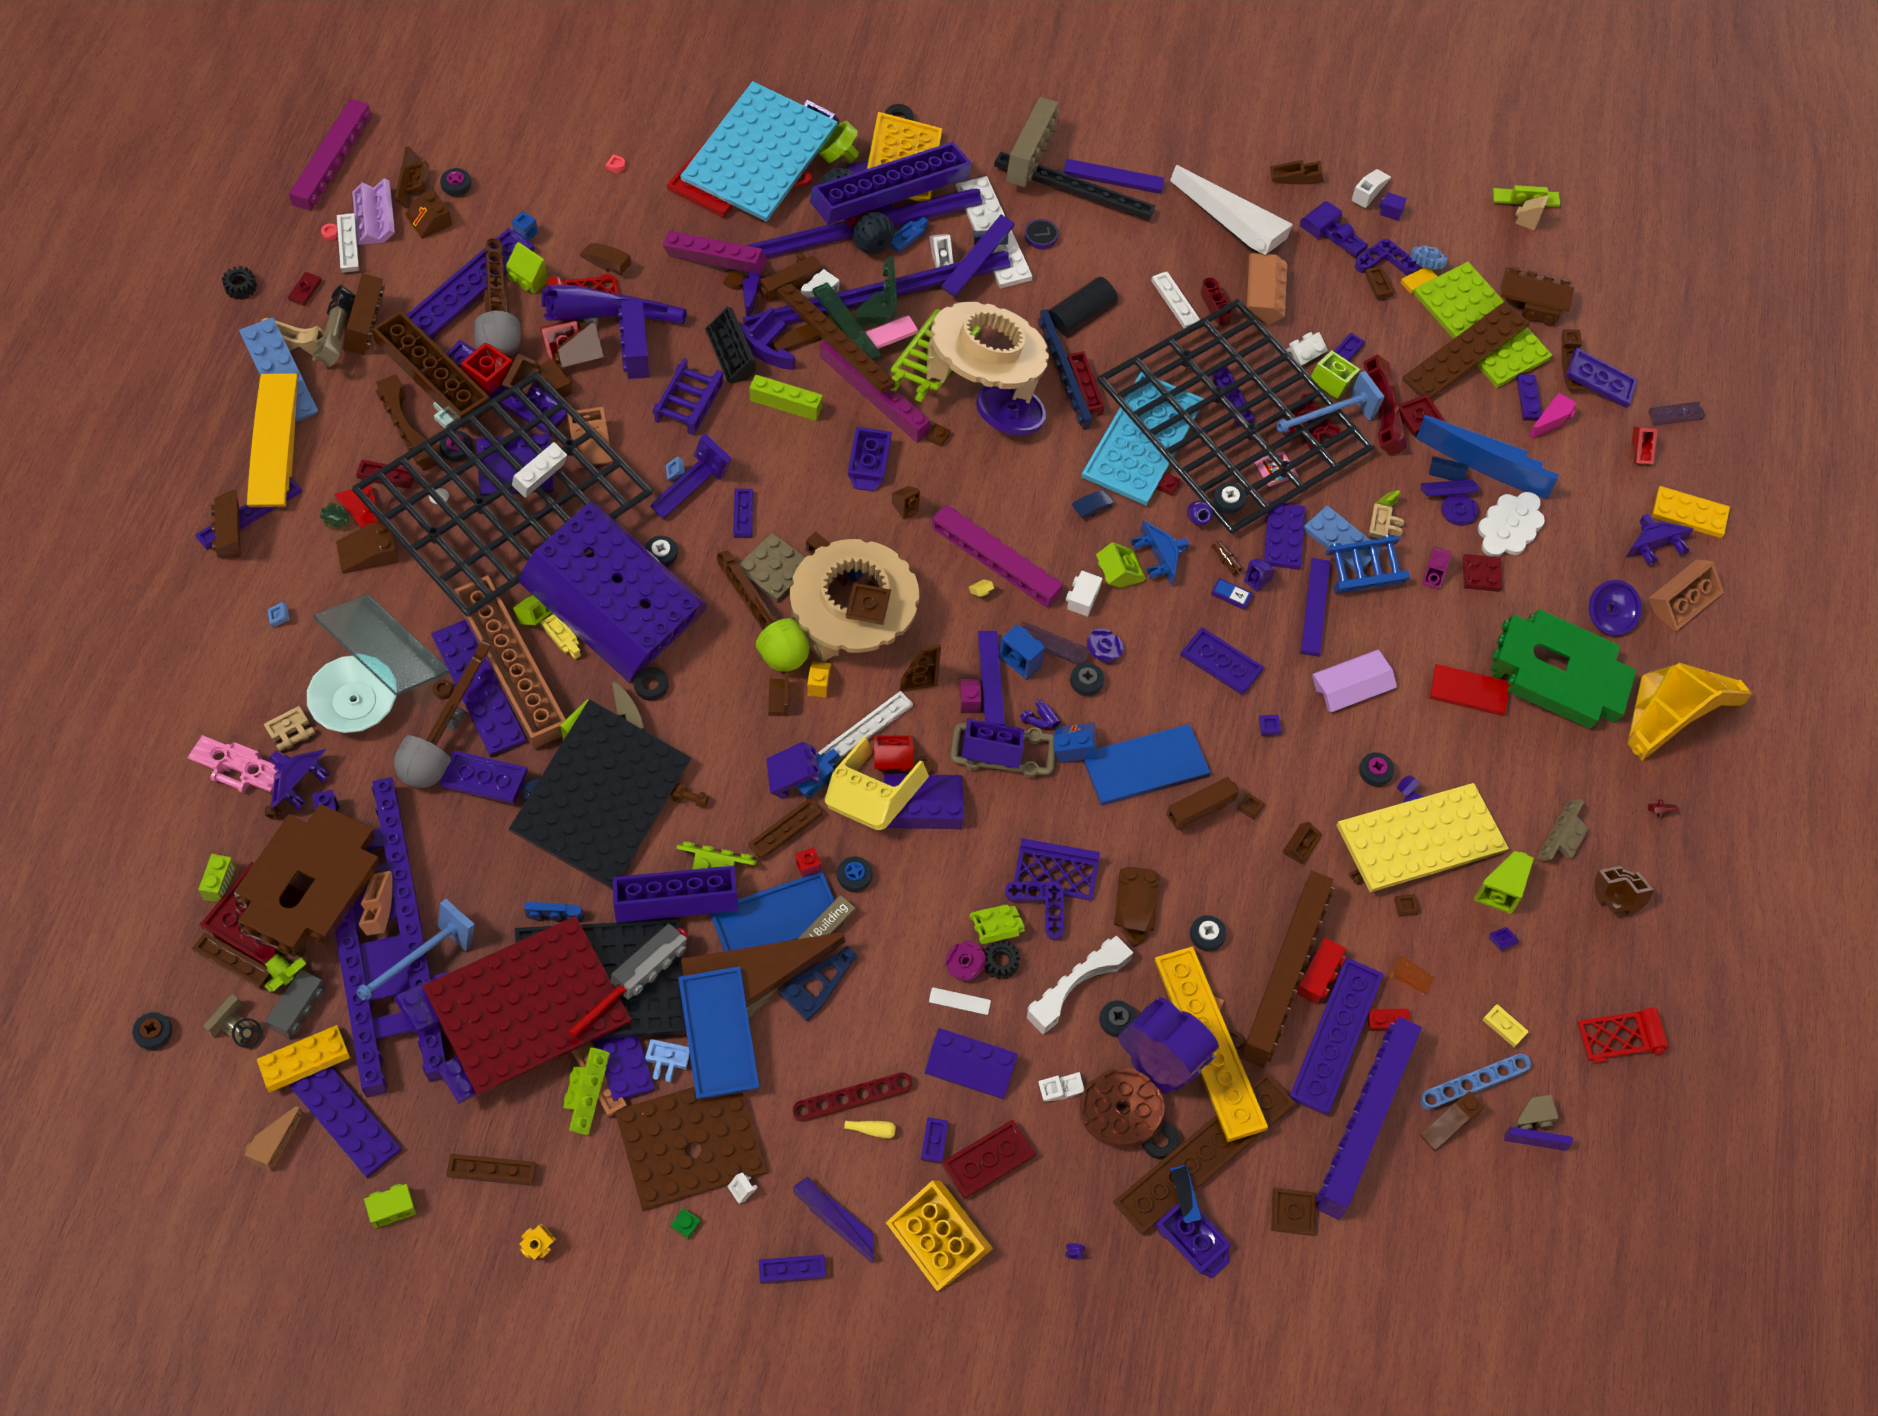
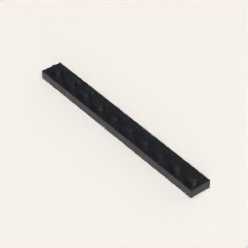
M1000 152L994 162V167L1008 171L1010 154ZM1038 165L1036 172L1033 171V181L1142 219L1150 220L1155 211L1156 205Z

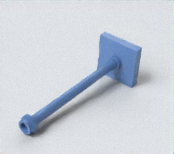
M1363 371L1358 375L1350 394L1351 398L1288 421L1282 419L1277 422V430L1280 433L1288 432L1290 427L1354 404L1358 405L1362 413L1370 421L1375 419L1384 395L1367 372Z
M445 899L440 903L438 927L442 931L367 986L363 984L359 986V989L356 991L357 995L362 1000L370 999L372 997L371 993L448 936L463 950L468 951L472 948L475 924L451 902Z

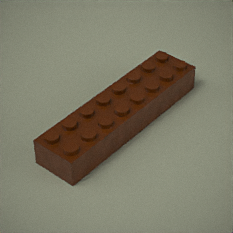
M401 310L372 328L375 342L455 422L490 401L489 396ZM492 408L478 416L476 419L478 420L479 418L490 412ZM469 422V423H467L466 425L462 426L461 428L464 429V428H466L467 426H469L471 423Z

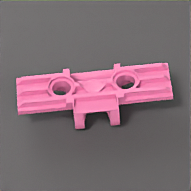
M202 735L188 756V759L214 769L211 774V780L214 782L220 781L237 788L241 793H244L250 785L268 792L273 791L274 774L277 772L274 769L275 765L262 760V755L258 751L235 742L231 745H225ZM217 753H224V757L221 760L214 759ZM256 767H258V772L253 774L255 772ZM231 769L239 771L242 774L240 776L242 781L233 779L223 773L224 771L230 772Z

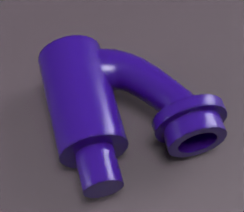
M1042 700L1037 701L1035 705L1038 707L1037 712L1043 720L1034 718V713L1030 712V710H1026L1020 715L1022 723L1028 722L1040 728H1050L1052 730L1061 724L1060 719L1048 704H1044Z

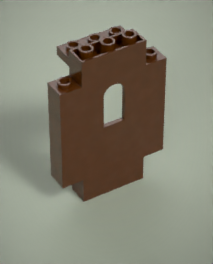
M319 804L307 822L289 814L234 891L237 903L247 908L238 920L241 932L246 936L259 939L260 942L267 946L271 945L277 948L283 954L291 956H304L306 953L304 942L308 936L316 943L322 942L327 945L380 866L378 856L367 852V849L375 839L373 828L322 804ZM297 872L314 879L297 906L284 908L280 905V897Z

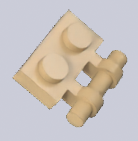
M300 706L264 724L273 742L279 739L283 741L276 745L279 752L285 749L289 750L293 748L294 744L302 740L306 741L315 734L312 727L304 730L303 727L308 725L309 722ZM295 731L299 733L291 738L287 737V735Z

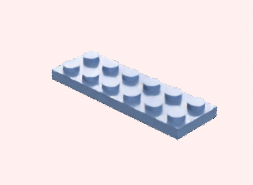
M272 317L240 329L239 333L260 376L261 374H298L295 422L318 414V409L274 318Z

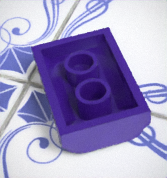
M856 427L848 469V476L854 489L874 492L884 480L892 432Z
M1178 1203L1155 1224L1158 1233L1167 1239L1200 1274L1213 1278L1230 1262L1229 1248L1231 1244L1200 1210V1220L1185 1223L1180 1204Z

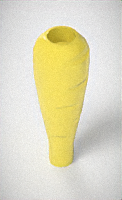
M845 1121L844 1129L859 1131L874 1137L891 1139L895 1136L896 1126L892 1122Z

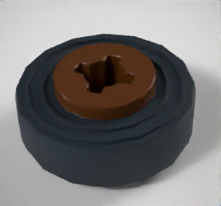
M146 1013L135 1022L132 1030L133 1038L140 1047L146 1050L159 1049L167 1044L171 1038V1022L161 1013Z

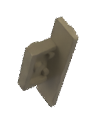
M1582 799L1571 800L1565 804L1561 816L1556 820L1553 830L1548 834L1545 844L1539 850L1536 858L1538 861L1551 860L1557 849L1566 858H1573L1589 829L1577 817L1584 804Z

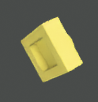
M985 579L969 586L970 593L979 597L987 595L990 590L994 589L993 583Z

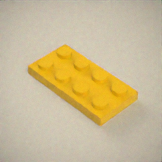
M1659 486L1651 518L1691 527L1695 531L1722 538L1725 533L1730 506Z
M335 1025L257 1059L265 1086L270 1093L347 1060L350 1056L340 1030Z

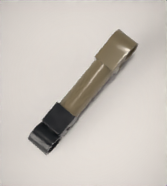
M339 285L331 296L333 300L330 301L327 310L329 317L323 337L318 340L314 357L312 358L314 362L320 360L328 367H331L339 358L343 344L341 336L346 319L351 314L356 296L343 285Z

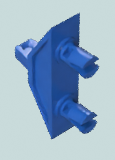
M1143 520L1141 532L1144 536L1131 539V546L1134 545V550L1147 545L1150 546L1159 565L1146 568L1147 575L1150 574L1149 579L1164 574L1171 586H1173L1178 555L1188 549L1189 542L1187 538L1173 539L1168 533Z

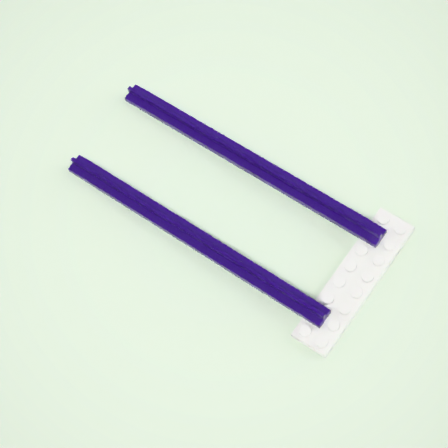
M987 176L955 184L957 193L880 212L890 218L895 227L907 224L910 221H918L922 217L927 219L965 209L974 231L988 230L1000 214L1005 216ZM845 221L745 246L761 248L766 258H771L853 237V228L850 229ZM1012 230L1008 233V245H998L973 277L993 272L1000 289L1032 281L1033 276ZM961 262L809 301L824 315L933 288L942 285ZM789 306L774 309L775 317L785 322L786 325L804 321ZM766 311L743 317L744 325L751 328Z

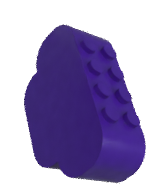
M1161 997L1156 998L1118 1036L1120 1044L1132 1057L1131 1062L1134 1068L1148 1076L1155 1086L1160 1089L1161 1093L1164 1094L1169 1093L1173 1089L1177 1091L1191 1080H1194L1201 1073L1200 1069L1205 1065L1207 1066L1215 1058L1213 1053L1219 1048L1215 1036L1200 1020L1188 1012L1180 1011L1171 1002Z

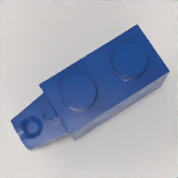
M834 748L827 754L822 753L820 755L817 753L819 782L815 783L808 780L795 786L806 800L814 796L831 780L834 767L836 766L834 763L840 758L839 753Z

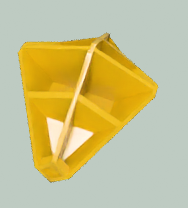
M1683 663L1650 671L1643 675L1640 680L1627 744L1631 747L1633 753L1643 761L1690 722L1721 705L1741 706L1748 701L1752 692L1741 680L1732 679Z

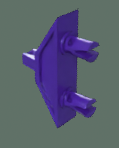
M1649 514L1643 515L1639 521L1642 533L1631 547L1626 558L1642 554L1648 566L1651 563L1654 565L1658 562V558H1656L1652 549L1668 544L1674 545L1679 556L1682 553L1685 555L1690 549L1683 540L1689 538L1694 528L1662 521L1657 523Z
M326 749L296 755L291 758L287 755L283 756L276 750L268 757L275 765L274 769L277 771L274 774L271 808L278 805L283 799L288 801L297 811L302 807L301 805L306 803L305 800L293 791V787L308 771L317 777L321 783L327 779L326 777L331 773L318 763V758Z

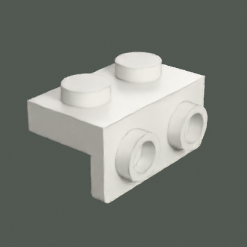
M1312 332L1302 336L1303 340L1299 342L1297 339L1289 343L1290 347L1286 349L1288 352L1291 351L1294 359L1301 366L1328 351L1320 332L1312 334Z

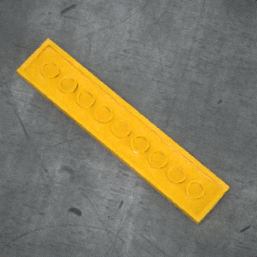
M1189 947L1155 957L1154 962L1171 1003L1180 1011L1188 1012L1200 1020L1218 1041L1219 1048L1213 1053L1215 1058L1207 1066L1205 1065L1200 1069V1075L1227 1142L1266 1131L1268 1129L1267 1123L1194 948Z

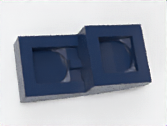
M1104 489L1073 502L1072 506L1081 518L1094 516L1098 510L1111 508L1114 502Z

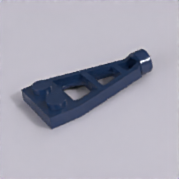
M846 946L835 956L791 979L778 991V994L807 1022L822 1009L850 965L857 959V955L850 947ZM829 966H833L838 971L831 981L826 980L821 975V972ZM812 979H818L823 984V989L817 997H812L803 988V985Z

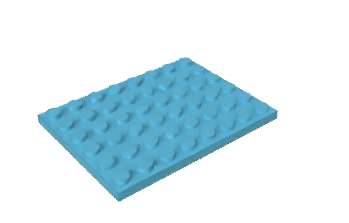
M752 81L680 175L681 180L767 222L837 128L838 123Z

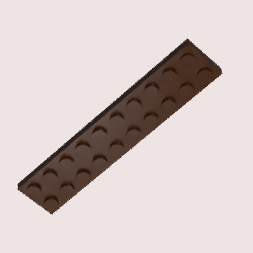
M1267 1072L1251 1085L1268 1128L1295 1105L1291 1097ZM1215 1115L1115 1199L1113 1204L1135 1229L1143 1235L1179 1203L1171 1168L1186 1165L1193 1190L1195 1191L1263 1132L1227 1142L1219 1119Z

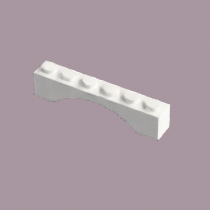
M1117 936L1112 940L1110 938L1101 945L1099 951L1090 953L1086 958V962L1077 964L1072 970L1073 973L1068 977L1066 975L1063 976L1054 989L1049 988L1042 995L1043 998L1041 1000L1032 1002L1027 1008L1026 1018L1044 1035L1058 1023L1063 1002L1078 984L1095 975L1117 973L1131 961L1133 952Z

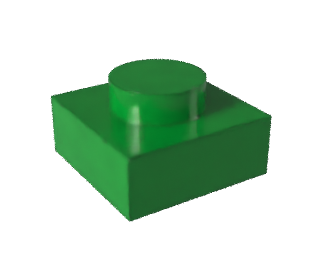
M682 1208L670 1225V1228L686 1239H689L701 1223V1220Z

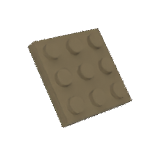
M771 533L738 565L752 585L778 603L790 591V586L793 585V575L806 557Z

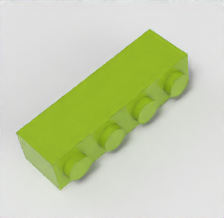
M755 375L749 387L750 401L817 421L823 408L822 394L759 375Z

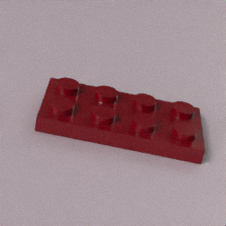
M1012 1119L942 1161L941 1165L965 1200L1036 1156V1153Z

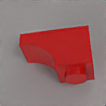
M1633 426L1634 463L1654 464L1657 428Z

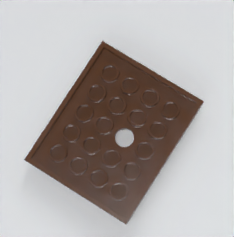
M695 1087L627 1106L615 1112L642 1211L727 1186L737 1174L742 1172L751 1178L767 1174L743 1092L697 1100ZM695 1143L701 1147L702 1151L697 1158L686 1156L685 1149L689 1144Z

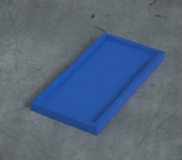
M1190 724L1097 749V758L1083 759L1101 806L1209 777L1210 775L1209 768Z
M823 871L738 899V911L709 914L723 951L797 940L835 900Z
M740 966L678 977L696 1099L701 1100L760 1089Z

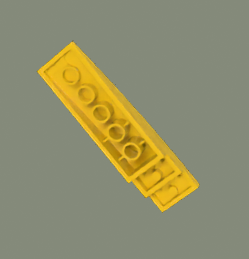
M261 374L250 457L247 493L248 507H286L287 492H289L290 477H292L298 374Z

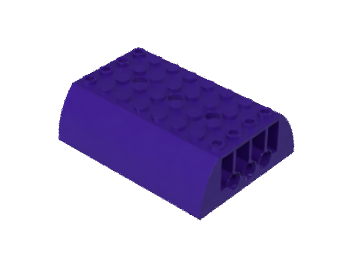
M595 502L586 504L534 551L524 566L518 581L629 683L640 670L645 669L707 610V603ZM590 550L594 553V556L588 558L584 555V552ZM620 576L623 581L615 583L612 577ZM647 601L651 607L644 609L640 606V603Z

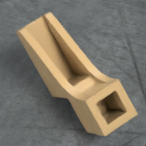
M275 321L289 351L301 347L314 356L318 340L323 337V329L318 326L301 329Z

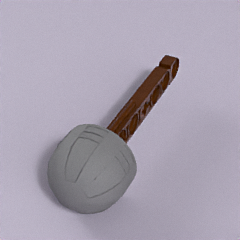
M490 238L486 241L485 246L487 290L484 291L485 313L480 315L474 322V341L477 349L482 344L487 343L510 358L517 352L520 345V322L514 315L507 313V294L504 292L502 244L498 239ZM495 245L497 249H492L489 246ZM490 258H496L498 261L493 262ZM490 271H496L499 274L493 275ZM497 297L500 301H494L491 298Z
M485 640L480 642L427 739L423 740L407 735L401 742L394 757V768L397 776L406 785L414 788L429 787L437 783L445 773L451 758L436 745L489 652L491 643Z

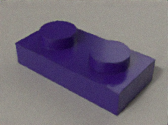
M927 1118L921 1154L922 1161L942 1163L948 1126L947 1120Z

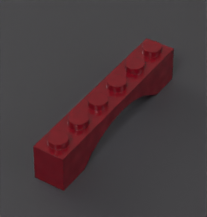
M1377 354L1364 361L1363 364L1367 374L1384 395L1379 408L1381 425L1378 438L1380 448L1393 456L1405 450L1407 444L1390 364Z

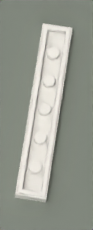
M899 691L818 753L820 755L822 753L827 754L834 748L840 755V758L834 763L836 765L852 751L863 737H866L867 740L871 739L912 708L913 703Z

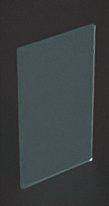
M368 594L313 615V618L395 696L449 673L446 666Z

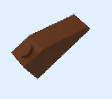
M1469 1091L1432 1123L1420 1137L1433 1151H1436L1479 1115L1484 1105Z

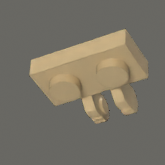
M1375 503L1368 536L1382 539L1388 533L1393 536H1400L1402 529L1399 527L1404 525V520L1391 516L1393 507Z

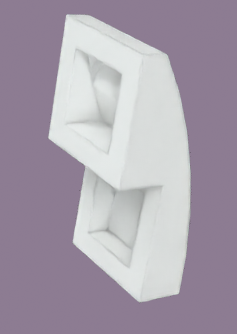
M1080 1072L1061 1078L1055 1076L1038 1081L1044 1102L1080 1096L1084 1091Z

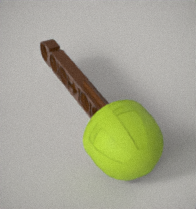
M729 551L719 552L717 554V561L720 568L726 573L728 580L763 630L756 640V650L762 659L772 669L780 672H788L799 668L807 659L810 649L807 636L800 628L799 623L790 618L777 621L741 567L735 562L732 554Z

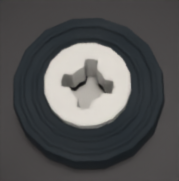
M1226 482L1220 484L1213 495L1214 504L1221 512L1227 514L1237 513L1245 505L1246 493L1236 483Z
M655 536L646 543L645 548L666 567L676 561L678 548L673 539L667 536Z
M1204 915L1193 922L1190 929V938L1198 949L1214 951L1224 943L1226 928L1218 918Z

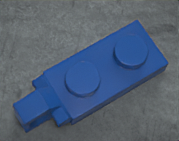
M922 217L917 222L910 221L895 232L894 239L889 246L900 253L925 233V229L928 228V220Z

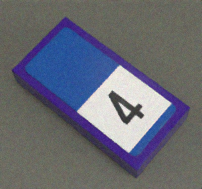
M1219 578L1211 595L1245 610L1253 593Z

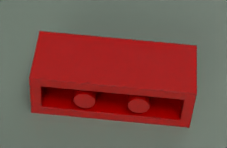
M1324 937L1297 988L1296 994L1315 1004H1318L1320 998L1324 1000L1330 990L1326 986L1329 982L1333 984L1338 974L1335 969L1337 966L1341 967L1346 958L1343 955L1346 948Z

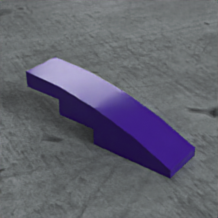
M748 272V279H742L746 317L752 314L755 307L761 274Z

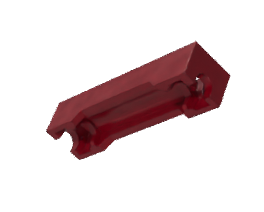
M1085 351L1068 354L1067 359L1090 415L1093 413H1098V416L1103 415L1105 406Z

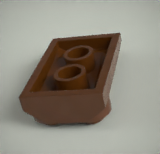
M1137 867L1120 869L1114 925L1129 930L1154 931L1160 881L1159 874L1156 871Z

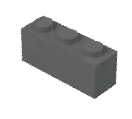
M300 969L265 1022L268 1028L291 1040L293 1035L300 1031L301 1023L305 1017L312 1013L313 1005L317 999L320 1000L324 995L325 986L322 980Z

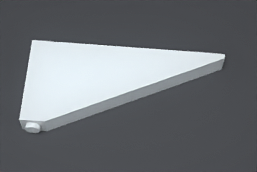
M1178 165L1175 166L1170 181L1249 247L1266 255L1288 238L1293 226L1292 223Z

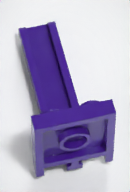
M706 433L700 437L693 455L698 462L650 505V508L662 519L666 518L710 476L714 475L718 480L725 476L732 458Z

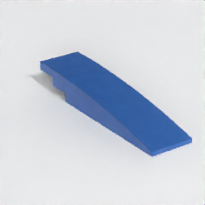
M1427 415L1424 416L1416 439L1460 463L1467 464L1468 467L1524 492H1531L1546 500L1559 476L1557 473L1543 469V462L1526 457L1528 451Z

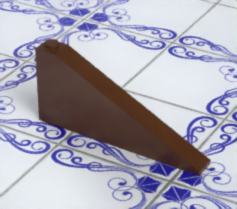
M844 932L682 958L683 976L740 966L746 1006L749 1007L844 944Z

